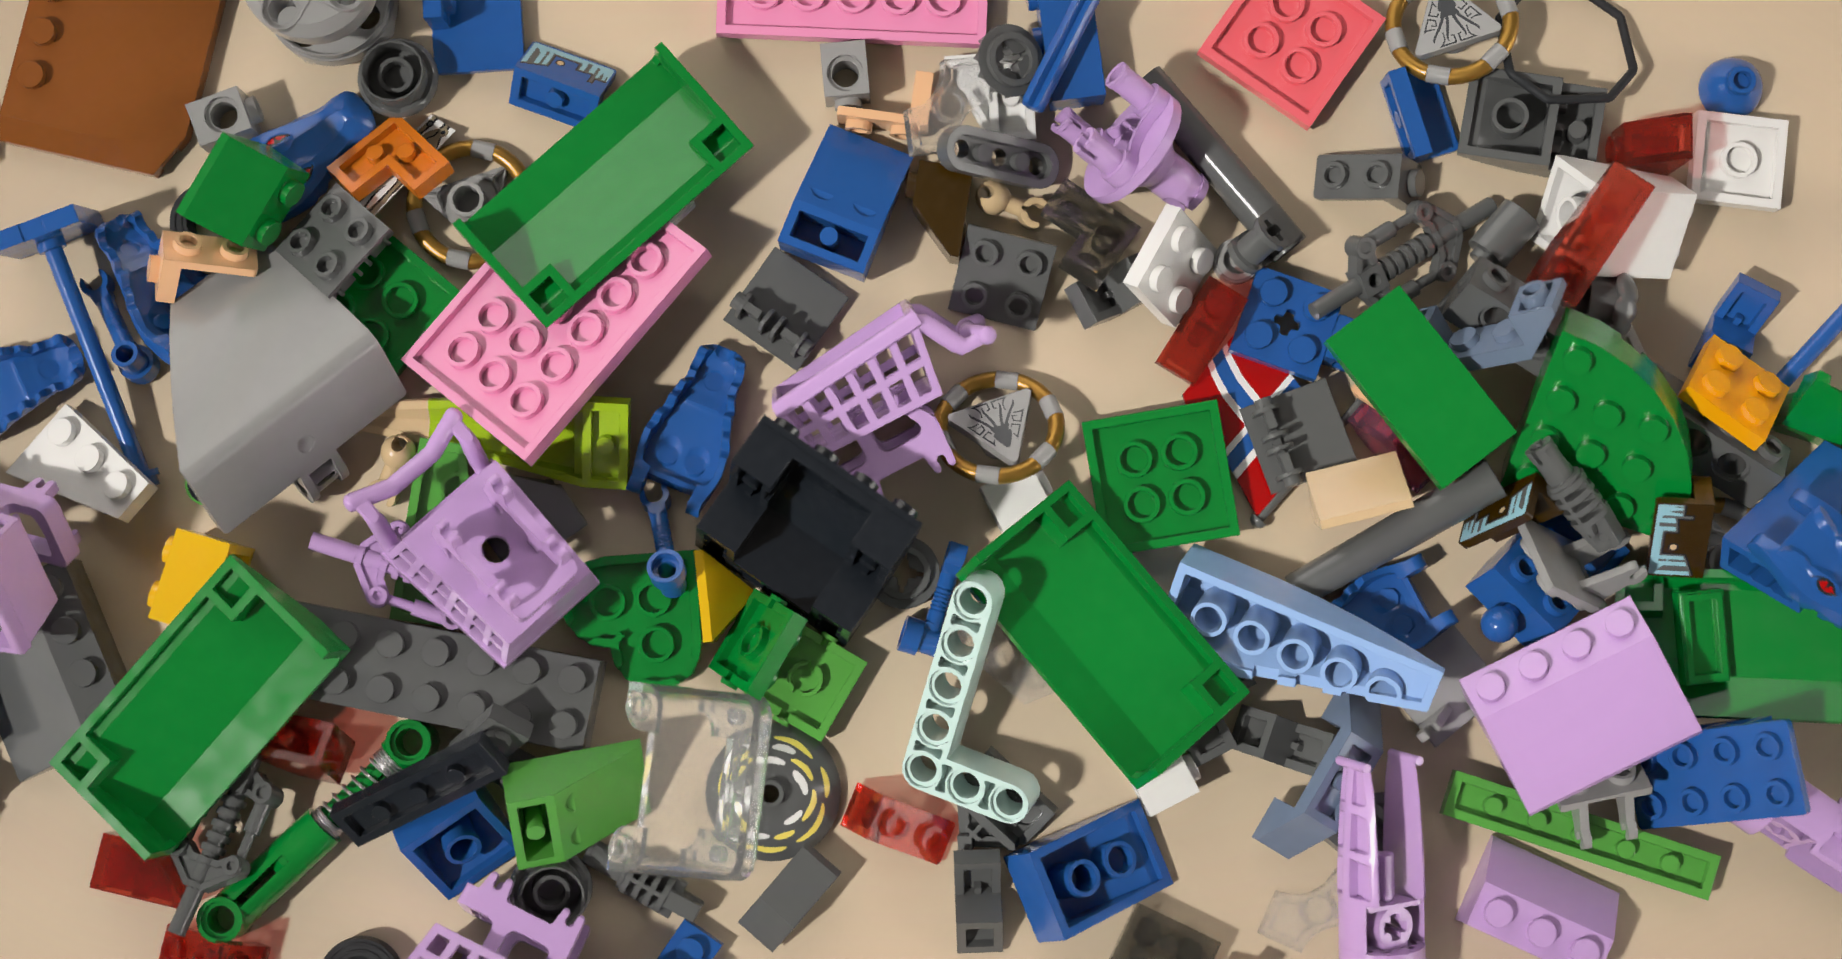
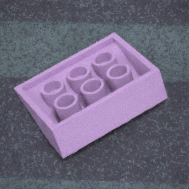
M1630 596L1459 680L1466 701L1529 816L1702 733V729L1656 639Z

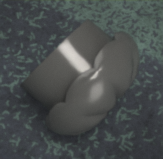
M403 38L389 39L376 44L367 51L358 70V88L366 104L375 112L391 118L409 117L421 112L435 96L439 80L436 62L429 51L419 43Z
M1621 273L1617 277L1576 275L1570 289L1568 307L1602 321L1619 332L1621 339H1623L1629 332L1631 322L1637 315L1638 287L1633 278L1627 273Z
M576 855L564 862L518 870V866H516L510 878L514 882L510 894L511 904L550 924L555 921L565 908H569L571 911L566 925L573 924L577 917L585 911L592 897L593 881L586 864Z

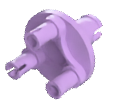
M1125 62L1117 64L1106 78L1105 85L1117 92L1131 105L1108 129H1095L1070 107L1064 108L1055 117L1054 120L1060 125L1052 123L1051 130L1073 146V151L1088 163L1084 176V188L1086 193L1098 203H1113L1127 196L1137 187H1146L1164 202L1180 207L1184 211L1185 207L1194 210L1206 196L1209 182L1202 173L1199 174L1190 163L1174 151L1173 141L1178 132L1182 116L1179 101L1157 83H1148L1131 70Z

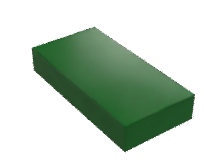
M1715 587L1672 592L1679 684L1688 686L1731 681L1723 588Z

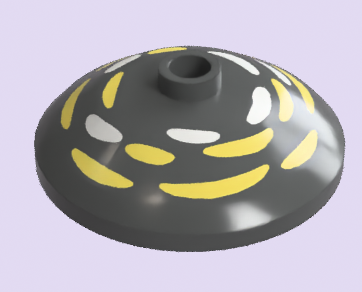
M764 723L748 727L736 733L718 749L706 772L703 791L704 804L712 827L729 847L753 859L782 861L793 858L806 842L814 847L828 833L839 810L841 782L832 756L820 741L791 725L785 727L780 723ZM771 784L778 788L779 797L776 801L768 802L763 798L762 789L764 786Z

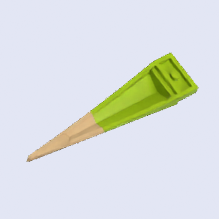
M592 396L532 467L447 398L400 399L360 430L388 437L397 434L405 435L414 443H419L420 437L430 439L445 411L453 407L462 412L463 423L478 438L489 460L492 458L499 464L580 487L626 490L630 479L631 398ZM453 435L450 442L460 444L457 438Z

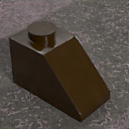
M920 160L918 173L909 171L905 198L913 199V214L947 261L958 265L973 176L949 171L938 162Z

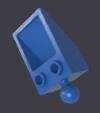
M1563 514L1540 523V525L1572 541L1583 538L1572 527L1571 521L1567 520ZM1517 533L1484 564L1465 587L1488 609L1483 614L1480 622L1482 633L1487 639L1496 643H1503L1515 637L1524 647H1527L1565 628L1579 610L1565 600L1548 596L1540 588L1536 580L1538 575L1537 569L1532 559L1523 551L1520 545L1522 536L1520 533ZM1626 546L1610 550L1586 564L1584 568L1589 577L1614 569L1627 556L1630 550Z

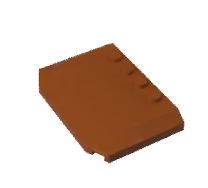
M29 0L0 110V140L8 145L159 179L165 172L162 168L178 150L182 152L192 139L194 128L185 104L199 100L203 96L227 0Z

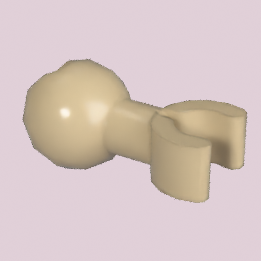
M991 180L981 183L975 195L978 207L986 214L996 215L1005 211L1017 216L1019 223L1028 230H1035L1039 228L1040 224L1039 222L1032 221L1023 209L1029 206L1043 209L1048 204L1047 201L1039 197L1029 198L1025 201L1010 195L1009 189L1004 183ZM981 188L987 192V198L980 197L979 191Z
M397 434L390 436L384 441L380 454L384 462L379 479L374 480L368 486L388 479L416 455L417 450L411 439L405 435ZM400 438L406 441L404 448L400 446ZM401 492L387 500V507L397 505Z

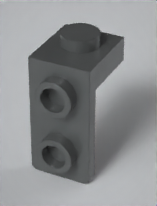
M1402 153L1319 155L1317 157L1313 196L1319 201L1384 200L1399 210H1406L1408 204L1411 201L1419 200V197L1423 195L1425 190V175L1422 171V166Z

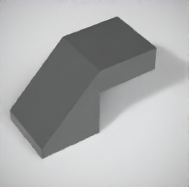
M1139 253L1128 256L1106 271L1077 281L1064 289L1085 330L1112 320L1143 304L1123 283Z
M1244 704L1241 705L1232 732V736L1237 744V747L1233 748L1234 750L1313 776L1336 736L1335 734L1312 728Z
M806 842L738 923L773 952L842 872Z
M1000 849L953 850L957 954L1003 952Z

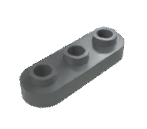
M969 125L951 126L945 129L937 142L938 158L941 164L952 172L1026 189L1047 188L1054 183L1059 173L1057 154L1049 145ZM955 142L959 147L957 156L955 154ZM993 151L996 155L995 164H993L991 160ZM1030 160H1031L1032 165H1033V169H1032V172H1031V173H1030V171H1029V169H1028V167H1029V165H1030Z

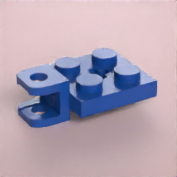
M1264 267L1254 276L1228 353L1314 382L1321 364L1345 372L1323 343L1350 323L1353 318L1339 314L1341 309L1339 307L1319 320L1314 319L1308 310V305L1332 290ZM1286 312L1294 315V321L1299 323L1298 331L1291 329L1287 335H1282L1279 333L1280 325L1274 322V317H1283Z

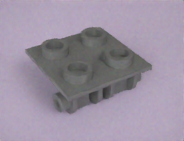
M335 183L275 251L329 299L332 296L336 298L338 295L343 297L345 295L344 292L356 280L352 274L356 272L362 277L364 273L358 267L363 262L371 267L373 263L367 257L371 255L376 258L387 245L390 246L392 243L389 239L394 232L340 185Z
M969 223L948 309L969 315L981 314L985 319L1035 331L1057 245Z
M774 247L743 292L739 291L730 303L732 308L723 320L798 371L849 297L786 253Z
M1326 378L1272 398L1271 396L1254 401L1253 405L1239 409L1271 495L1307 482L1305 476L1307 472L1357 460Z

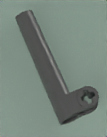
M1157 66L1148 72L1143 79L1150 84L1157 83L1176 98L1181 105V122L1174 142L1196 169L1205 176L1210 186L1246 228V231L1236 236L1227 245L1233 262L1244 272L1256 274L1270 263L1280 260L1306 238L1304 233L1163 69Z
M1482 459L1441 491L1435 488L1413 501V508L1392 513L1286 575L1285 580L1296 587L1323 598L1506 497L1507 494L1487 460Z

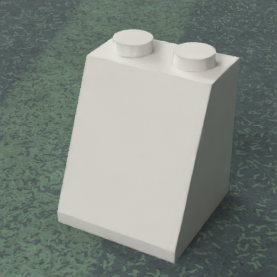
M1556 155L1536 219L1540 228L1531 240L1578 276L1617 277L1621 273H1627L1632 278L1670 279L1680 253V247L1689 219L1694 211V204L1698 194L1673 177L1565 155Z

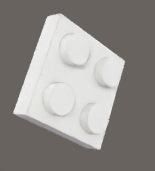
M1704 110L1695 112L1693 114L1686 186L1698 194L1695 203L1767 212L1780 210L1789 120Z
M1166 203L1123 283L1162 324L1176 328L1183 314L1191 306L1193 296L1204 275L1210 271L1217 249L1180 207Z

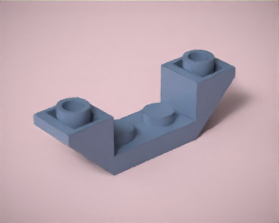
M1563 277L1548 281L1535 280L1529 282L1524 286H1520L1508 319L1477 328L1466 327L1453 333L1437 305L1420 308L1419 310L1470 372L1532 359L1556 314L1567 283Z
M1342 693L1341 696L1333 695L1321 718L1339 729L1337 735L1295 807L1274 797L1252 838L1285 858L1290 859L1338 832L1343 766L1337 765L1335 760L1336 757L1343 756L1369 764L1372 773L1383 754L1380 703L1369 702L1364 696Z

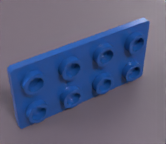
M422 0L423 18L432 29L433 56L439 76L514 71V66L525 53L522 0Z
M1772 716L1699 724L1702 729L1701 734L1640 763L1653 787L1652 794L1634 797L1637 821L1641 829L1801 816L1811 812L1794 728L1790 719L1772 720Z

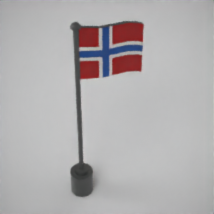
M1505 199L1468 241L1472 248L1470 257L1476 261L1481 255L1493 264L1506 268L1540 227L1526 210L1516 203ZM1450 291L1437 305L1441 313L1444 309ZM1232 336L1182 394L1185 405L1217 399L1229 469L1234 474L1254 512L1250 517L1252 526L1264 528L1266 526L1264 520L1292 488L1271 495L1239 409L1253 405L1254 401L1267 396L1272 398L1301 386L1291 374L1228 353ZM1357 398L1341 417L1344 427L1365 404Z

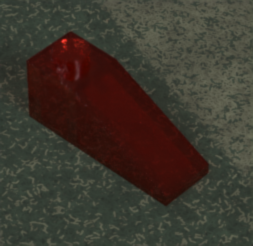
M1613 161L1550 242L1525 280V283L1535 280L1548 281L1563 277L1567 286L1560 305L1563 307H1576L1656 186L1617 161Z

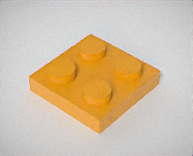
M1714 334L1703 345L1677 397L1755 451L1766 441L1790 387L1780 381L1775 374L1766 371L1743 355L1737 347L1728 344Z

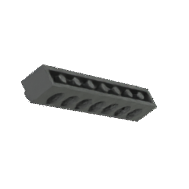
M1480 255L1451 289L1442 315L1445 320L1460 329L1466 327L1477 328L1499 323L1502 320L1508 319L1520 286H1524L1526 283L1509 274L1505 268L1493 264ZM1561 305L1558 306L1556 314L1533 358L1515 362L1537 377L1565 308ZM1655 363L1676 393V396H1678L1684 382L1667 372L1661 365ZM1678 398L1689 428L1693 474L1696 476H1710L1714 487L1748 508L1753 507L1784 479L1791 448L1784 445L1778 438L1768 435L1766 441L1753 451Z

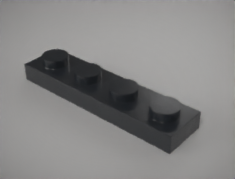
M481 730L334 803L329 817L360 847L507 775L510 761Z

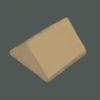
M1396 451L1305 473L1314 522L1322 530L1414 507Z

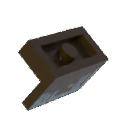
M1535 472L1503 487L1507 494L1506 497L1465 519L1458 543L1465 549L1488 539H1492L1497 543L1520 533L1517 527L1531 520L1540 524L1563 514L1564 511L1559 510L1555 504L1556 500H1552L1548 495L1546 488L1548 483L1541 475Z
M1692 476L1691 498H1656L1645 563L1648 575L1703 578L1715 510V499L1710 476Z

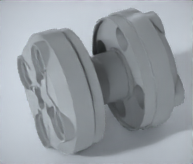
M245 0L253 14L268 29L274 32L290 51L305 62L323 66H343L360 61L364 58L367 51L376 44L391 39L395 31V21L399 0ZM370 13H380L379 22L375 27L371 29H363L361 27ZM301 43H302V44H311V46H309V47H301Z

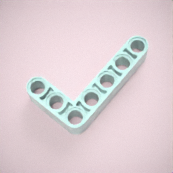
M982 569L974 571L955 588L951 596L903 760L902 772L909 785L918 790L1000 822L1012 824L1022 820L1039 798L1040 785L1038 780L1032 773L1023 768L960 745L1005 593L1003 581L1000 577L990 570ZM970 587L980 589L985 594L987 603L979 604L971 596ZM958 630H963L970 634L974 642L973 647L961 642L958 637ZM945 672L956 675L960 680L961 688L950 685L946 679ZM933 714L942 716L947 721L949 729L939 727L934 721ZM921 756H927L932 759L937 770L926 767L922 762ZM963 772L974 775L980 786H973L968 783ZM1006 789L1018 792L1022 797L1023 803L1011 800L1007 795Z

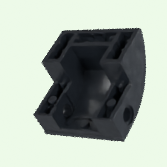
M764 415L731 460L729 482L697 524L695 545L709 553L717 561L769 597L773 593L788 602L787 608L808 620L807 623L821 633L824 631L838 639L837 644L845 648L909 551L923 523L916 519L918 516L917 511L903 500L895 498L891 502L876 492L879 486L870 477L859 471H855L852 475L837 465L840 460L832 451L820 444H816L812 448L799 439V430L790 422L781 417H777L773 421Z

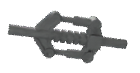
M1486 197L1454 216L1428 201L1414 200L1408 204L1406 214L1395 221H1386L1363 236H1350L1344 246L1345 252L1348 255V272L1345 273L1348 281L1310 303L1308 310L1311 316L1319 320L1356 297L1362 300L1368 307H1371L1390 292L1388 281L1431 255L1432 260L1429 273L1416 281L1410 280L1401 285L1402 289L1410 299H1413L1421 293V289L1434 281H1451L1457 272L1464 237L1463 232L1491 216L1497 209L1495 201L1491 197ZM1411 222L1422 227L1424 233L1416 235L1413 239L1406 241L1404 245L1396 247L1395 250L1377 259L1376 247L1395 237L1398 230Z
M269 744L227 790L228 794L222 796L221 801L224 803L222 807L218 806L216 810L218 816L211 821V825H213L212 830H207L205 836L208 839L206 842L203 841L200 846L203 849L202 853L200 854L195 841L192 840L200 824L199 822L174 852L170 854L182 883L187 885L167 931L185 937L204 892L212 893L241 881L249 875L250 864L246 857L256 836H260L271 809L278 808L284 799L282 789L273 785L266 777V774L258 771ZM246 797L253 799L255 804L243 829L246 833L237 854L219 860L220 856L224 857L227 851L224 849L225 844L229 845L231 842L230 833H235L237 828L234 825L235 822L240 821L242 814L239 813L241 809L245 810L247 803L244 801Z

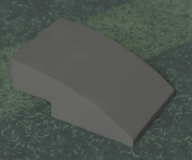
M1495 69L1484 77L1469 82L1457 155L1495 167L1546 178L1550 176L1556 155H1565L1596 162L1606 103H1543L1511 80L1504 69ZM1516 71L1548 95L1607 94L1608 92L1607 88L1563 83V77Z

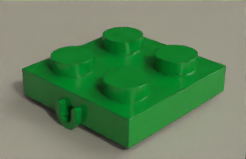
M754 588L746 605L741 610L708 667L722 676L720 682L735 691L739 688L760 701L766 690L774 685L778 677V670L789 651L799 643L802 630L808 620L787 608L788 602L773 593L769 597Z

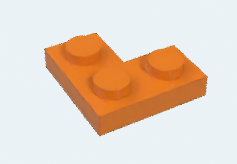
M391 117L326 167L331 177L358 202L393 175L421 200L455 172L450 162L403 118Z

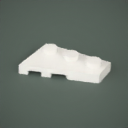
M68 404L61 408L5 472L29 483L37 477L43 478L45 483L55 481L59 488L57 495L66 497L126 523L131 521L158 490V487L79 411Z

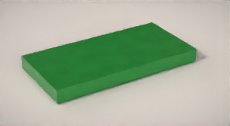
M1400 285L1323 343L1440 491L1517 433Z

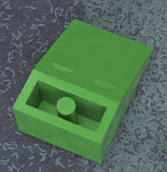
M640 739L510 763L507 775L502 777L518 870L564 862L650 811Z

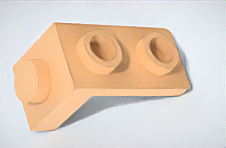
M916 70L910 115L838 106L837 121L838 124L845 125V130L852 133L871 134L872 129L890 131V136L893 138L916 140L917 135L927 136L929 114L938 115L942 88L933 87L934 73Z
M162 230L158 255H149L147 282L155 283L156 302L174 303L181 269L256 277L258 271L257 250L242 247L223 237L199 235L187 231Z

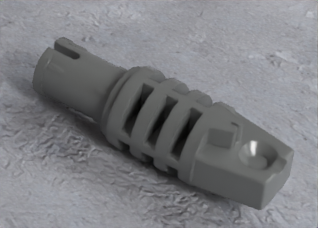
M1550 436L1544 437L1543 440L1539 439L1530 445L1525 455L1545 478V481L1548 483L1546 487L1548 495L1552 500H1556V506L1559 510L1564 511L1563 515L1567 520L1571 521L1572 527L1598 553L1619 546L1626 534L1610 505L1605 499H1602V494L1599 490L1594 489L1593 482L1587 479L1584 470L1578 468V466H1572Z
M599 841L587 849L582 859L586 865L616 881L615 886L619 888L618 891L666 918H669L671 913L674 912L693 922L704 905L703 900L685 890L688 885L687 881L639 854L638 856L633 854L630 858L604 842Z

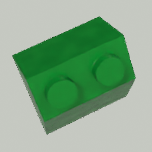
M222 132L176 212L182 217L242 247L265 251L278 238L281 232V223L290 208L303 196L304 185L310 173L269 145Z

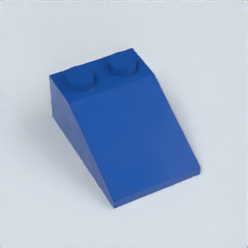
M1139 798L1042 837L1003 857L1038 943L1065 941L1174 884Z

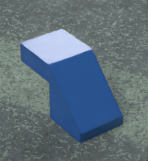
M1740 272L1715 306L1688 362V367H1693L1703 345L1714 334L1728 344L1737 347L1743 355L1750 359L1753 355L1755 335L1780 303L1781 292Z

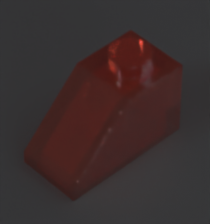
M1679 113L1622 123L1611 132V136H1608L1606 140V162L1612 163L1615 166L1668 176L1693 159L1692 113Z
M1209 275L1155 361V364L1189 385L1194 386L1249 299Z
M294 715L256 759L301 777L340 785L356 742L335 723Z
M115 830L104 832L89 888L177 909L187 885L182 883L171 855L144 861Z

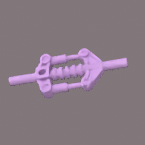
M402 520L390 523L398 538L410 529L409 525ZM313 532L308 549L353 563L362 590L370 606L382 608L390 605L410 611L411 616L441 624L449 631L460 629L434 604L418 599L413 602L389 594L384 580L386 573L391 574L390 578L398 580V577L403 578V582L408 584L410 582L381 556L384 550L374 535L361 542L360 545H356ZM482 547V548H481V549H482V554H483V556L485 557V552H484V549H483V547Z

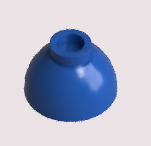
M1729 57L1712 63L1704 70L1699 80L1698 92L1700 100L1707 111L1748 115L1761 100L1763 82L1759 71L1750 62L1740 58Z

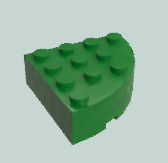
M1566 306L1517 426V433L1514 434L1505 456L1500 484L1502 487H1505L1535 472L1543 477L1536 466L1527 458L1525 452L1537 440H1543L1544 437L1550 436L1566 460L1572 466H1578V468L1584 470L1587 479L1593 482L1594 489H1598L1602 494V499H1605L1610 505L1620 525L1650 536L1657 497L1691 498L1693 460L1688 423L1676 393L1650 358L1643 352L1639 353L1632 345L1621 339L1619 332L1602 321Z

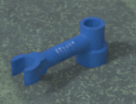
M99 268L98 271L102 277L101 286L96 290H92V287L80 278V289L92 299L105 321L115 344L111 352V358L118 366L120 373L135 384H147L154 380L159 373V358L150 349L143 345H138L133 340L115 302L116 297L113 293L115 282L111 276Z
M662 483L663 496L659 501L649 502L644 488L639 495L644 510L649 514L656 550L647 562V573L652 584L660 589L665 597L677 598L687 588L685 579L687 570L681 555L674 551L668 518V510L671 507L672 499L668 488Z
M949 541L926 620L924 621L909 615L906 617L897 644L898 651L914 656L916 652L934 657L947 608L949 607L948 604L958 579L955 574L962 569L969 546Z

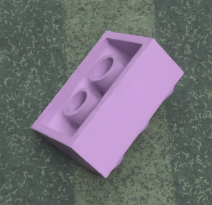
M1491 835L1455 919L1541 959H1606L1614 942L1620 893Z

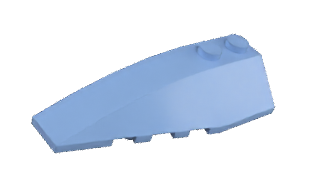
M1195 543L1180 561L1168 594L1170 599L1233 673L1240 678L1252 680L1254 676L1277 680L1278 685L1294 688L1297 684L1321 688L1323 689L1322 693L1341 696L1342 693L1364 696L1369 702L1428 712L1445 671V668L1405 643L1340 607L1284 580Z

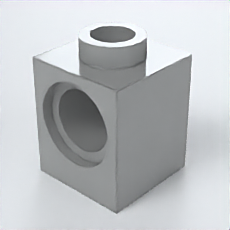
M865 40L821 43L820 53L826 107H835V111H837L838 106L862 108V104L871 103ZM843 69L852 70L858 75V80L850 87H841L833 81L837 72Z
M237 86L185 104L199 145L209 154L222 132L249 140L262 134L258 123L264 121V116L257 99L254 96L249 97ZM237 110L235 124L230 128L221 129L220 121L222 116L228 111Z

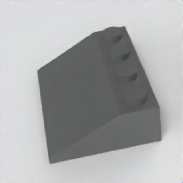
M74 559L67 567L63 568L51 564L42 566L58 601L32 640L31 648L25 654L0 652V735L19 782L27 781L54 769L49 764L50 760L127 673L81 560Z

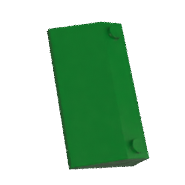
M660 42L654 47V56L646 65L465 222L458 218L453 223V226L485 263L548 329L751 150L754 145L669 49Z
M1070 480L1066 481L988 544L955 574L961 582L974 571L982 569L990 570L1000 577L1003 581L1005 593L996 622L997 625L1137 790L1161 775L1250 693ZM970 587V593L980 604H986L985 594L978 588Z
M229 555L50 760L49 764L144 861L170 855L347 656L351 649L320 618L236 555Z
M1704 569L1703 578L1647 575L1643 581L1635 585H1627L1615 592V603L1628 596L1633 600L1656 639L1696 718L1747 719L1772 716V720L1790 719L1792 722L1842 724V629L1836 628L1829 621L1818 618V612L1815 610L1803 609L1800 613H1797L1724 569ZM1715 587L1723 588L1731 681L1688 686L1679 684L1672 592Z

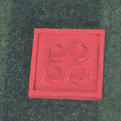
M1234 0L1200 47L1197 55L1308 131L1386 18L1360 0Z

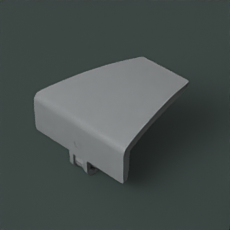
M272 244L265 251L257 250L258 271L256 277L212 272L175 299L174 303H170V378L179 469L218 529L225 534L235 529L292 483L311 503L317 501L321 497L320 492L337 478L343 480L350 475L347 466L336 449L406 394L403 384L374 335L334 296L329 299L275 251L276 247Z

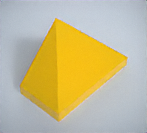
M695 550L694 558L703 643H713L718 641L739 615L754 589L706 551Z

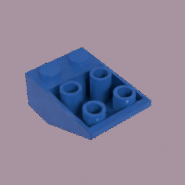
M830 124L794 198L777 240L780 250L865 282L914 156Z

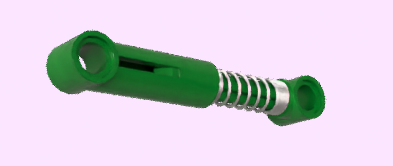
M412 719L401 720L392 725L387 732L386 739L381 743L382 747L373 754V758H369L371 763L365 768L360 766L361 772L356 777L351 775V782L347 785L341 784L342 790L338 794L332 793L333 798L328 803L323 801V806H318L315 810L308 808L250 863V873L245 879L226 886L214 898L203 903L198 910L196 918L197 929L201 936L209 942L220 944L232 941L248 933L255 921L341 841L339 835L343 831L329 817L333 804L437 753L440 738L435 726L428 722ZM410 729L418 731L423 740L422 748L415 755L407 752L403 746L404 735ZM275 870L276 874L247 899L246 896ZM221 906L229 908L234 914V924L230 930L224 929L218 922L217 914Z

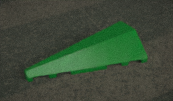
M1821 370L1804 375L1797 392L1786 395L1771 430L1816 445H1820L1826 440L1842 449V391L1829 385L1832 376Z

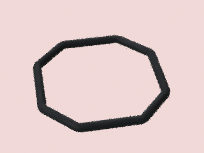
M1515 0L1516 5H1518L1521 2V0ZM1589 0L1616 19L1628 65L1627 72L1608 94L1548 95L1514 70L1511 52L1503 61L1505 73L1515 83L1547 104L1609 103L1615 100L1637 74L1638 69L1626 18L1621 11L1605 0ZM1498 13L1495 20L1501 24L1502 29V18L1500 13Z

